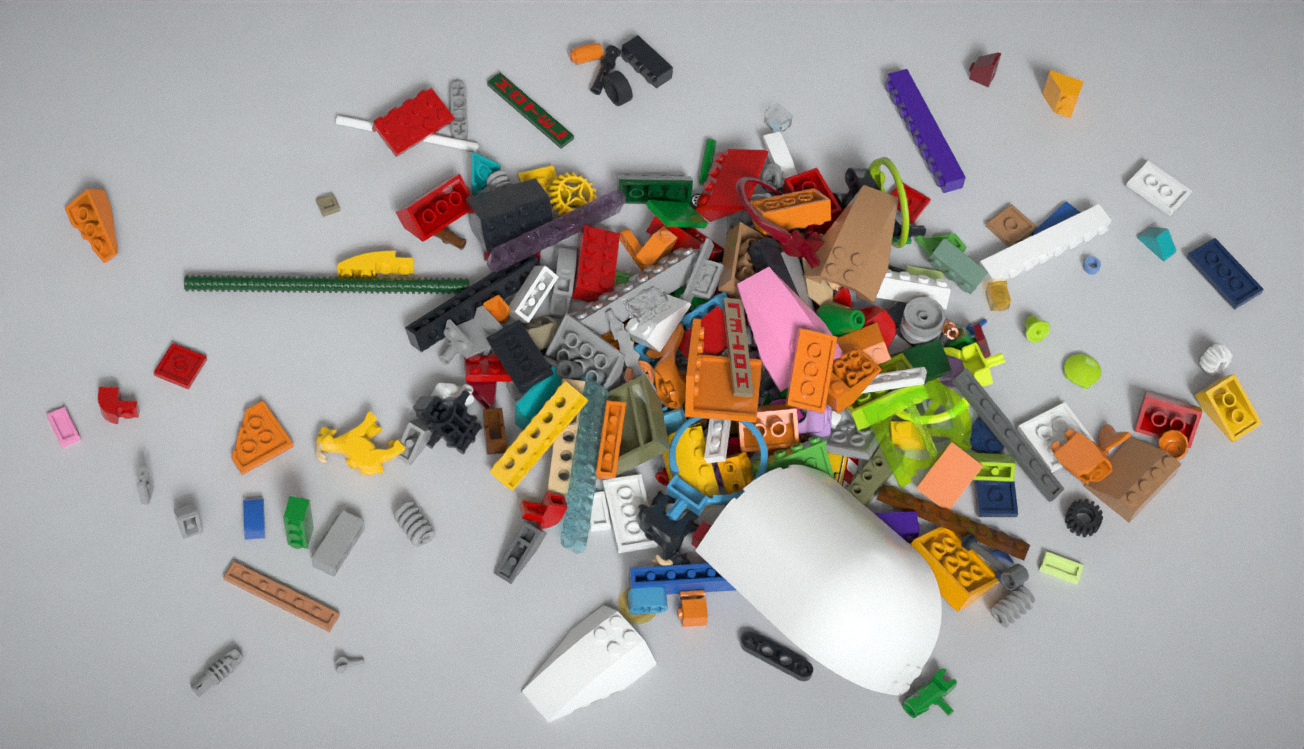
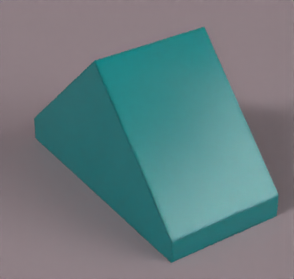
M1150 227L1137 238L1163 262L1177 251L1168 228Z

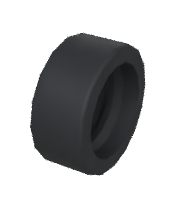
M616 70L603 77L605 92L613 104L621 106L632 100V89L624 74Z

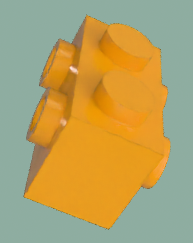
M746 452L726 456V461L717 462L727 495L741 491L755 478L752 475L751 462Z

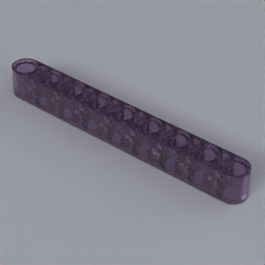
M617 190L610 192L494 248L487 261L488 268L495 272L501 271L581 232L584 225L593 226L618 214L626 201L625 194Z

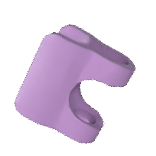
M826 404L823 414L807 411L805 420L798 423V434L821 437L829 436L831 434L832 408Z

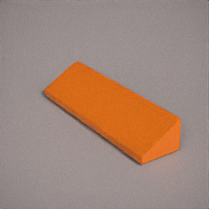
M606 401L596 479L616 478L626 402Z

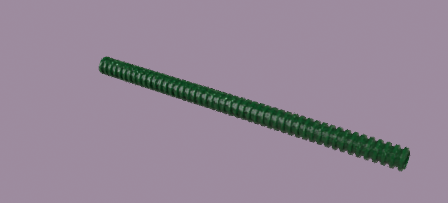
M186 275L184 277V289L186 292L189 290L195 292V290L201 292V290L207 292V290L213 292V290L219 292V290L225 292V290L227 292H231V290L233 292H237V290L239 292H243V290L249 292L251 290V292L263 291L265 293L267 291L270 293L273 291L276 293L278 291L282 293L284 291L288 293L290 291H293V293H296V291H299V293H302V291H305V293H308V291H311V293H314V291H317V293H320V291H323V293H326V291H329V293L341 291V293H344L346 291L347 293L359 292V294L365 292V294L368 292L371 294L374 292L377 294L379 292L383 294L385 292L389 294L391 292H394V294H397V292H400V294H403V292H406V294H409V292H412V294H415V292H418V294H421V292H424V294L436 292V294L453 293L456 295V293H460L469 287L468 278H465V280H462V278H459V280H456V278L453 280L451 278L439 279L438 277L436 279L432 277L430 279H427V277H424V279H421V277H418V279H415V277H412V279H409V277H406V279H403V277H400V279H397V277H394V279H391V277H388V279L385 277L382 279L379 277L376 279L374 277L370 279L365 277L363 279L362 277L350 278L349 276L347 278H344V276H341V278H338V276H335V278H332V276H329V278H326V276H323V278H320V276H317V278H314V276H311V278H308V276H305V278H302V276H299V278L293 276V278L287 276V278L275 276L274 278L273 276L261 277L260 275L257 277L254 275L251 277L248 275L245 277L242 275L239 277L236 275L233 277L231 275L227 277L225 275L221 277L219 275L215 277L213 275L209 277L207 275L203 277L201 275L197 277L195 275L191 277Z

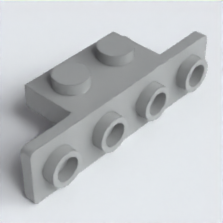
M706 238L705 242L701 244L698 260H695L693 263V272L686 281L685 292L679 298L690 304L693 296L710 301L724 270L723 264L708 260L714 247L710 238Z

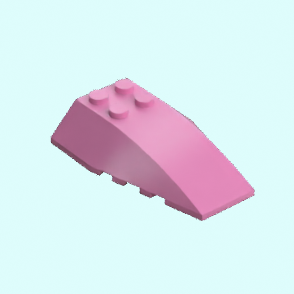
M767 267L738 283L736 286L748 316V323L751 325L754 342L759 350V357L777 388L782 392L789 385L798 329H806L831 336L832 334L826 324L770 267ZM837 342L833 362L844 355Z

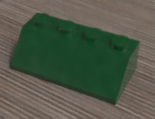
M618 175L617 201L618 204H647L648 200L687 202L690 205L693 180L691 176Z

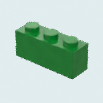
M290 496L283 516L287 543L295 549H308L314 529L310 500Z

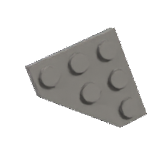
M880 420L859 431L854 423L839 426V430L831 432L827 437H823L827 440L826 450L831 453L869 460L889 429L890 421Z

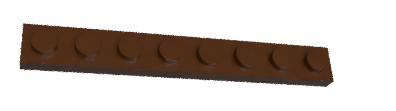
M883 484L878 494V501L905 512L917 511V517L965 537L968 534H972L978 539L977 542L1023 561L1030 548V544L1021 539H1015L1004 532L991 529L985 524H979L968 517L957 515L948 509L933 505L929 501H923L912 494L899 491L893 486Z

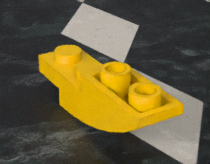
M378 251L346 259L337 264L338 277H362L363 279L365 277H368V279L374 277L376 279V273L414 275L415 266L414 258L396 257V251Z

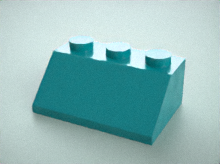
M551 367L554 375L534 385L515 404V425L522 430H525L532 418L540 412L545 402L551 399L556 393L557 388L562 384V379L558 377L555 367Z

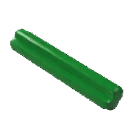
M708 139L706 142L699 176L700 185H704L707 181L708 172L712 166L716 147V140Z

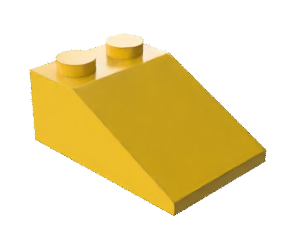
M1235 374L1223 376L1194 394L1203 411L1231 442L1236 441L1262 424Z

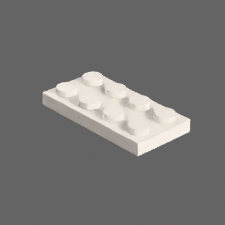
M638 474L603 480L602 485L618 553L657 547L658 544L656 542L650 541L645 537L638 524V513L640 511L638 506L644 504L649 507L642 475Z

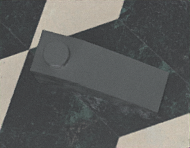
M524 521L494 574L512 584L538 550L547 532L531 522Z

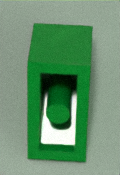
M962 326L957 329L959 332L958 337L954 336L953 340L948 338L944 347H952L962 351L963 347L976 343L977 339L969 330Z

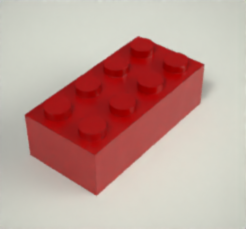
M588 225L583 226L578 236L572 299L596 302L599 300L598 297L600 295L614 291L620 233Z

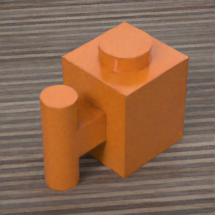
M704 590L680 591V599H688L682 600L681 607L677 608L678 620H682V627L707 626L708 611Z

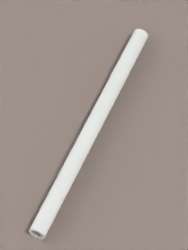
M339 115L336 119V124L372 131L373 122ZM435 134L423 140V142L478 152L479 143Z

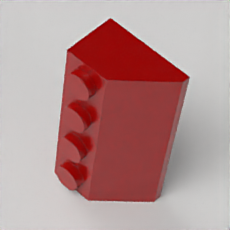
M457 174L446 178L395 213L403 227L424 242L468 213L466 198L472 195L461 175Z
M654 216L646 230L652 236L664 226L674 234L677 240L671 252L682 247L684 249L691 247L693 249H700L701 244L708 238L695 228L667 227L656 216ZM711 240L714 247L708 260L719 263V256L724 248Z

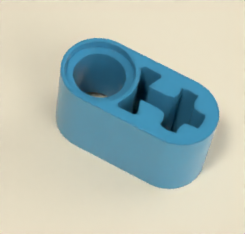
M663 587L634 588L627 592L629 612L631 614L662 613L668 609L666 589Z

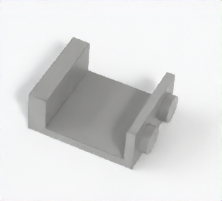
M480 306L476 310L474 319L456 326L450 319L447 320L444 335L467 359L490 349L491 346L486 338L504 327L484 306Z

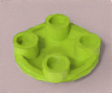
M1076 354L1066 360L1063 375L1072 383L1079 385L1083 389H1088L1099 381L1101 367L1093 357L1086 354Z

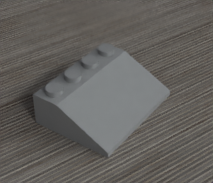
M569 314L565 315L545 354V357L559 363L568 360L580 364L583 374L579 381H585V388H589L588 398L591 400L619 386L626 356Z

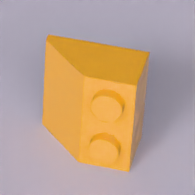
M1050 70L1042 95L1054 113L1071 118L1084 81Z

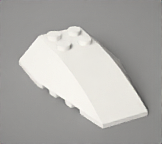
M603 605L569 632L522 690V694L549 723L572 713L577 708L588 706L595 700L606 698L613 692L626 689L657 663L645 640L617 610Z

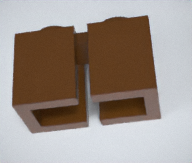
M502 408L483 409V427L487 455L505 453L506 434Z

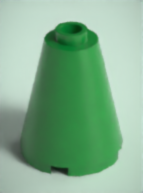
M825 302L816 311V315L826 324L832 336L837 338L861 329L865 323V318L861 311L837 302Z

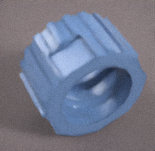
M1093 256L1086 258L1083 264L1084 271L1090 275L1096 274L1101 267L1100 260Z

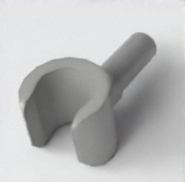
M339 657L334 665H340L336 672L343 673L349 666L364 664V659L347 660L345 657Z

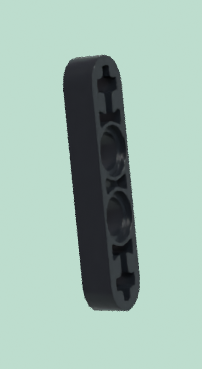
M746 632L742 635L740 646L745 652L799 681H808L812 677L814 669L807 660L754 632ZM752 639L753 643L747 645L746 642ZM759 643H760L761 645H760V647H759V651H757L756 648L758 647V645H759ZM766 647L771 648L773 654L766 656L763 654L762 649ZM788 657L791 660V664L785 666L781 664L780 659ZM796 662L797 667H795V670H793L794 664ZM804 668H806V669H807V672H805L804 674H801V673H800L801 670H803Z

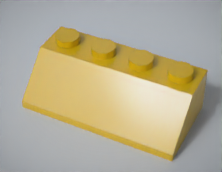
M702 427L687 428L680 437L676 448V463L679 469L677 475L704 496L707 495L713 499V495H720L712 463H706L704 459L706 441ZM676 432L667 435L669 445L671 444L672 438ZM667 451L662 456L670 482L673 476L669 466V451ZM708 505L705 509L713 508L716 505ZM685 508L683 512H688L689 509Z

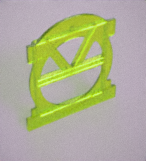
M939 378L926 383V389L910 391L899 396L888 407H885L884 404L876 406L875 403H872L862 408L900 488L913 482L911 477L917 475V469L933 467L951 442L964 451L972 448L970 444L972 423L969 410L963 399L955 391L943 385ZM930 399L932 403L921 418L913 400ZM903 404H905L929 453V459L915 460L905 457L896 450L890 438L889 427L891 419ZM939 405H942L948 411L952 420V430L925 427ZM930 436L949 437L950 441L945 449L938 454Z

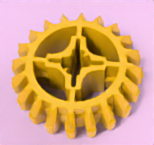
M568 172L564 173L563 176L559 175L552 182L553 185L549 187L551 192L548 195L552 198L550 203L554 204L552 211L557 209L559 211L557 216L561 214L568 215L571 221H574L575 218L578 221L582 217L586 218L588 213L591 214L593 212V208L597 204L595 201L598 196L594 195L597 189L591 188L593 182L588 183V177L583 179L582 173L576 176L575 172H572L570 175ZM566 184H572V185H575V186H577V187L573 188V187H570L569 185L566 186ZM576 192V194L574 195L575 198L569 201L571 195H573ZM573 205L575 207H579L580 209H573L569 206Z

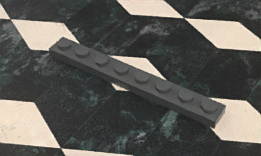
M967 368L961 371L952 380V383L1049 502L1053 501L1064 490V487Z

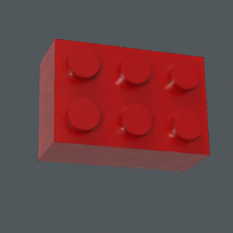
M818 168L785 178L782 189L783 194L814 188L830 199L831 220L825 221L821 225L811 224L810 226L813 231L832 225L842 212L840 205Z

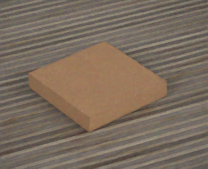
M1012 204L989 220L985 226L1008 247L1025 240L1037 229V226Z

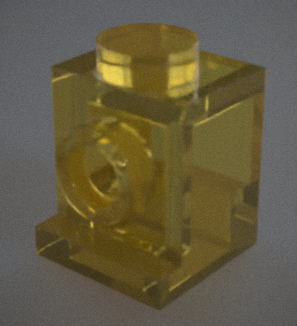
M1007 280L989 282L985 293L990 311L1009 309L1011 298L1007 288Z

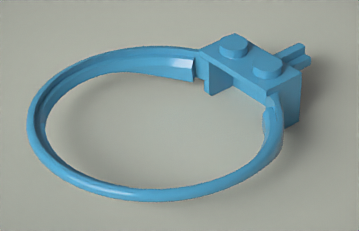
M691 417L684 422L674 434L670 444L668 459L673 479L666 488L667 494L677 501L666 515L674 521L679 518L685 508L700 516L708 505H727L733 498L737 500L745 492L742 489L733 494L713 495L712 499L707 495L704 496L677 475L679 473L676 463L678 441L691 424L702 418ZM739 421L753 433L760 446L761 462L759 470L753 479L754 481L766 472L768 464L767 446L761 432L752 422Z

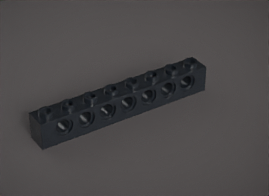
M525 251L406 326L405 330L410 344L418 351L423 352L446 337L444 330L447 320L450 319L456 326L474 319L477 308L483 306L484 302L497 295H500L505 300L518 292L533 268L540 266L537 257Z

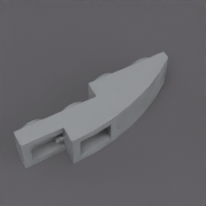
M558 248L555 274L558 276V279L553 285L549 310L550 316L564 318L566 314H569L577 250Z

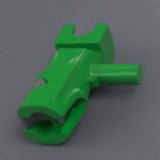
M945 668L934 674L933 678L926 684L917 682L906 696L902 708L910 717L915 718L927 712L933 704L935 706L938 705L948 716L954 712L942 697H945L954 690L957 680L944 681L943 674L946 673Z

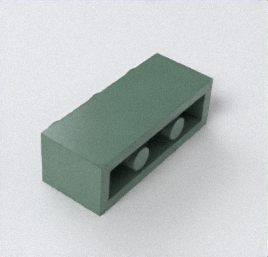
M945 238L927 259L933 268L940 270L947 279L954 281L961 290L969 294L977 288L988 274L985 269Z

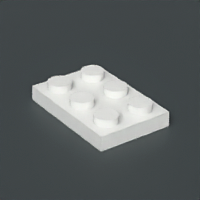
M1149 161L1126 185L1169 216L1192 193V190Z

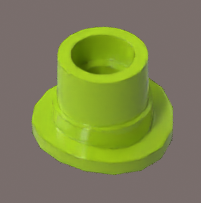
M1030 316L1024 322L1026 337L1032 343L1043 340L1050 331L1051 326L1049 323L1040 320L1037 316Z

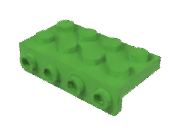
M812 436L808 439L809 441L795 443L787 450L775 451L774 455L768 457L765 473L779 467L786 469L789 465H803L826 472L833 478V471L825 447L827 440L821 436ZM761 457L751 464L754 477L759 470Z

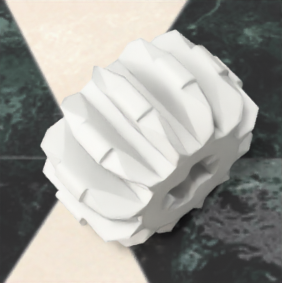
M1221 343L1214 344L1207 351H1204L1199 364L1211 376L1218 375L1228 367L1233 355L1225 345Z

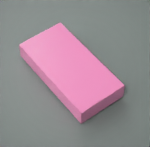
M65 407L46 414L62 448L81 440Z

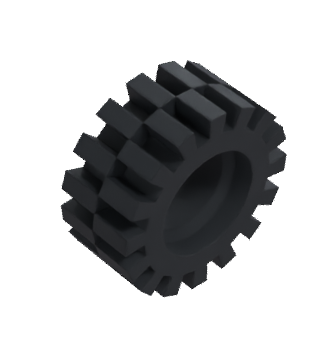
M1078 499V502L1074 501L1065 516V523H1068L1067 528H1072L1071 533L1078 532L1076 536L1079 537L1081 534H1083V537H1087L1088 534L1093 536L1098 531L1103 520V512L1099 510L1100 506H1094V501L1088 503L1089 499H1085L1084 502H1082V499ZM1077 514H1087L1091 518V522H1081L1077 518Z

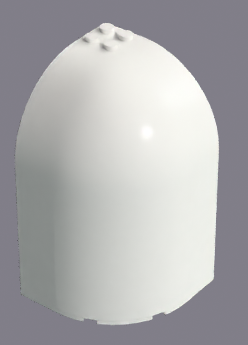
M789 465L786 469L779 467L752 481L743 489L745 492L737 500L733 498L723 509L695 551L788 639L812 658L840 676L867 689L896 696L906 694L910 689L911 683L920 675L921 669L930 657L941 625V596L938 583L929 564L916 549L826 472L803 465Z

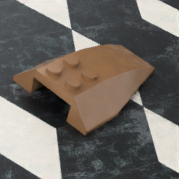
M863 185L822 237L825 243L815 252L821 261L820 265L814 269L808 265L804 278L820 284L822 280L829 281L855 291L858 298L874 303L888 271L898 197Z

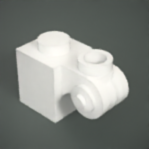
M438 383L431 396L440 397L445 402L447 398H457L463 390H467L470 395L466 399L465 405L469 406L474 402L473 388L468 384L456 386L455 383Z

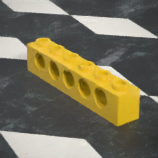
M565 381L557 388L556 393L551 399L545 402L543 408L532 418L525 430L520 432L518 438L506 449L504 455L494 463L493 468L489 472L504 486L513 491L589 400Z

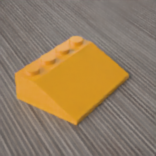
M939 527L914 539L910 545L929 564L938 583L940 595L953 609L959 612L970 606L997 585L999 581L993 569L972 549L967 551L961 546L963 539L956 532Z

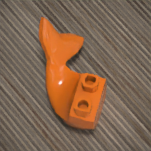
M681 323L678 324L661 352L650 349L646 353L651 359H661L654 369L656 393L661 403L666 407L681 409V405L686 400L687 371L679 372L676 365V351L684 334V328Z
M1106 423L1099 432L1097 445L1082 433H1077L1070 428L1064 435L1068 442L1062 445L1059 441H1055L1050 448L1060 464L1080 482L1089 484L1088 482L1093 481L1097 483L1112 472L1109 450L1127 440L1132 434L1129 432H1116L1111 425Z

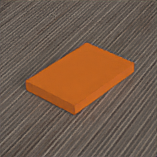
M951 442L916 489L939 507L950 510L984 465Z

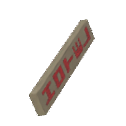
M724 298L722 305L732 394L737 397L752 398L754 392L743 304L741 299Z

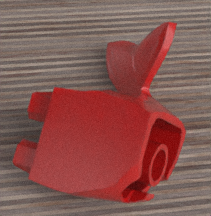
M841 287L833 298V302L851 308L850 291L845 287ZM877 305L857 308L856 310L861 311L865 318L862 328L877 323L888 349L896 336V324L887 311Z

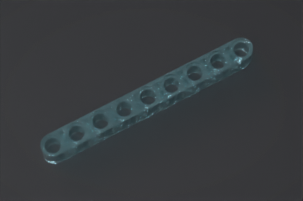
M589 381L583 390V396L589 401L580 410L566 501L567 510L564 514L561 545L576 554L582 553L587 545L606 401L609 399L608 389L596 381Z

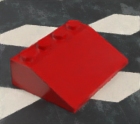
M728 149L717 153L714 157L712 168L708 172L707 181L703 185V191L697 200L698 203L695 210L709 222L744 210L736 193V183L742 177L759 179L769 152L756 149ZM746 182L744 184V192L749 202L757 183Z

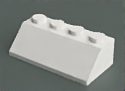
M888 269L877 298L909 303L912 299L918 297H928L936 300L943 309H947L951 282L944 278L933 279L926 275L916 276L908 272L898 273Z

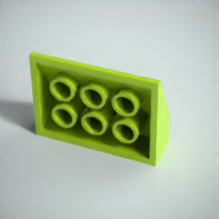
M903 353L892 357L891 360L878 364L881 368L879 374L913 369ZM924 384L862 393L853 404L846 408V411L859 431L897 412H902L910 406L921 403L923 400L928 399Z

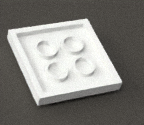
M1066 402L1028 420L1017 428L1051 473L1061 469L1063 466L1054 456L1050 446L1055 441H1059L1062 445L1067 443L1068 440L1064 435L1070 428L1077 433H1082L1086 438L1095 442Z

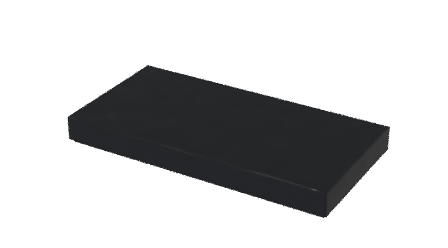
M520 320L486 338L519 393L554 375L549 364Z

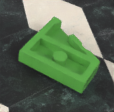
M957 234L933 235L931 238H922V235H920L915 240L928 257H930L944 238L960 251L964 252L966 250V245Z

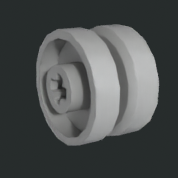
M928 297L912 299L906 304L900 324L903 337L911 344L917 346L939 339L945 321V311L941 304L934 299Z

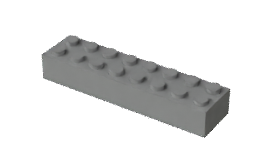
M682 247L673 252L674 255L660 259L659 264L645 268L644 273L630 277L629 282L626 284L622 283L615 286L614 291L611 293L607 292L598 297L599 300L596 302H589L583 306L584 309L581 311H574L569 315L598 336H601L611 330L606 312L613 310L617 320L622 323L665 293L670 294L685 285L688 277H691L693 263L695 260H698L700 249H693L692 247L684 249Z

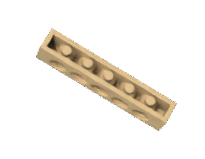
M562 379V384L565 381L568 382L588 399L589 388H585V381ZM585 406L574 417L576 422L569 423L554 441L548 492L564 495L565 499H571L572 493H576L577 482L574 481V474L579 472V463L576 462L577 455L581 456L582 444H578L579 437H583L584 432L581 418L586 416ZM569 435L572 436L574 440L572 442H566L563 438ZM568 454L572 458L569 461H563L561 456ZM561 473H566L569 475V478L561 480L558 476Z

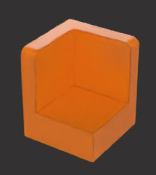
M500 295L483 303V306L501 325L508 322L510 307Z

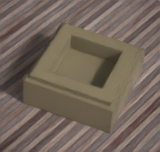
M334 194L316 199V204L323 217L340 211Z

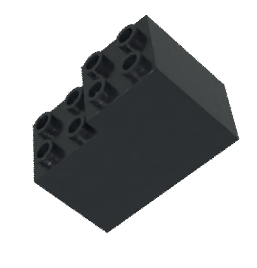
M536 178L466 198L471 230L486 253L522 243V238L555 229L550 197Z

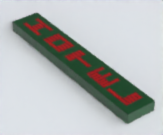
M501 72L487 82L488 87L560 149L574 140V135Z

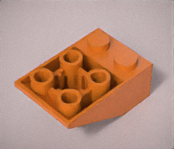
M857 346L833 362L826 404L837 414L853 404L881 372V368Z

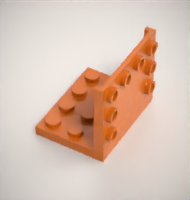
M693 318L686 374L685 417L756 422L762 360L750 359L754 392L752 398L733 396L729 358L700 355L704 349V341H700V339H704L705 327H701V319Z

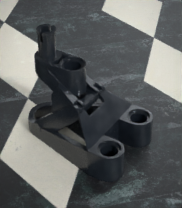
M848 168L845 173V182L849 192L833 193L843 212L863 185L879 191L880 189L867 168ZM897 209L893 237L899 239L902 231L901 209ZM909 221L908 239L920 235L924 237L926 234L925 226H912Z

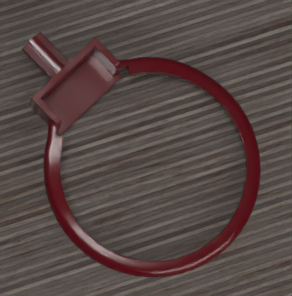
M754 177L740 178L736 183V193L743 208L754 222L767 234L780 242L786 255L790 257H804L812 269L819 266L821 261L815 252L825 243L820 235L814 232L810 225L803 228L805 238L797 230L789 234L787 230L760 216L747 200L744 192V184L746 182L757 183L777 196L783 194L760 179Z

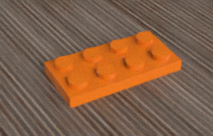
M798 329L785 406L820 414L825 412L837 337L806 329Z

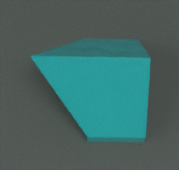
M472 152L473 196L487 187L486 181L491 174L501 170L499 163Z

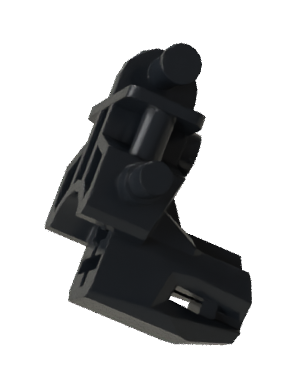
M463 390L457 398H447L445 402L438 396H422L415 402L412 408L416 412V417L430 422L428 430L432 434L426 443L427 447L433 449L435 444L443 438L447 442L446 446L448 448H457L456 450L459 453L465 454L469 445L476 441L475 436L483 427L475 422L477 416L470 415L467 412L468 407L465 403L470 395L467 390Z

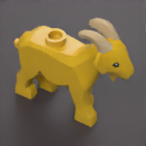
M369 411L361 424L338 437L333 438V435L337 432L336 429L329 430L327 427H322L316 440L315 455L318 461L326 464V455L323 452L343 454L347 465L351 469L355 468L360 474L371 476L377 473L381 475L384 471L382 464L391 461V459L403 453L405 447L398 439L396 441L392 439L389 441L386 449H376L370 440L380 434L382 428L374 423L377 421V418Z

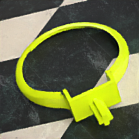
M977 342L963 347L962 351L952 347H943L946 355L963 361L964 369L967 368L982 387L993 383L990 368L1005 362L1002 353L984 358ZM963 396L956 406L941 414L919 416L902 411L895 413V415L905 421L916 424H934L954 418L966 410L970 404Z

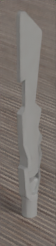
M613 310L606 312L614 340L618 341L620 352L626 355L625 365L631 367L635 378L642 375L647 377L637 363L640 355L633 349L634 342L630 341V334L624 330V324L617 320ZM649 380L650 384L652 385L653 389H654L655 392H656L657 389L654 387V385L652 384V382Z

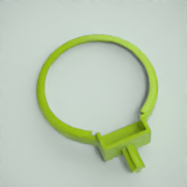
M881 157L874 160L867 169L882 192L886 193L883 187L885 174L880 170L881 164L889 169L894 178L901 205L902 231L897 242L892 238L891 245L895 248H902L905 246L909 234V211L906 193L895 164L888 157Z

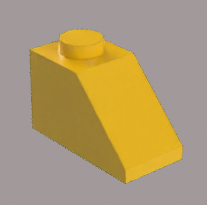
M890 422L887 432L888 441L902 450L928 449L925 430L912 422Z

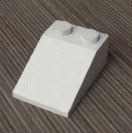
M665 293L634 314L624 330L630 334V337L636 343L661 352L691 304Z

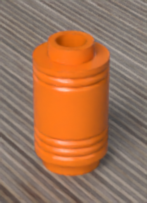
M594 42L574 47L569 52L570 60L575 65L599 60L603 57L602 46L600 43Z

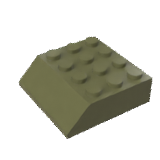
M645 375L635 378L585 404L586 416L582 418L592 474L596 475L607 400L626 402L616 476L670 450L661 402Z

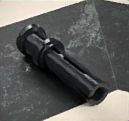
M609 45L606 47V54L600 61V70L590 89L595 95L601 94L604 87L603 77L615 68L616 59L621 55L620 49L616 46Z

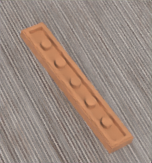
M233 561L223 576L225 581L329 633L340 617L339 612L236 561Z

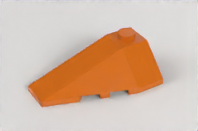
M87 189L65 207V211L72 226L78 228L82 233V238L88 240L92 250L103 263H107L118 254L111 205L104 189Z

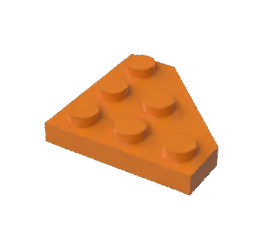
M264 401L246 409L243 424L239 430L237 443L231 459L241 475L248 473L294 447L293 442Z

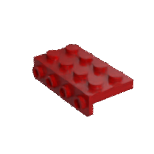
M431 87L427 91L425 89L420 91L414 99H407L401 107L392 108L388 115L376 118L373 121L372 131H377L393 154L398 157L454 122L455 118Z

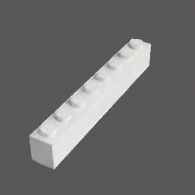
M1100 204L1089 208L980 261L979 266L988 272L983 281L990 287L994 284L996 286L1001 284L1009 277L1014 278L1023 270L1028 271L1038 263H1045L1054 255H1061L1068 248L1073 249L1083 241H1090L1097 234H1104L1108 231V226L1112 220Z

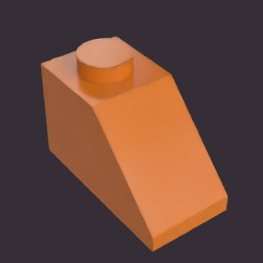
M663 226L651 236L635 259L645 267L656 265L660 259L671 253L677 237Z

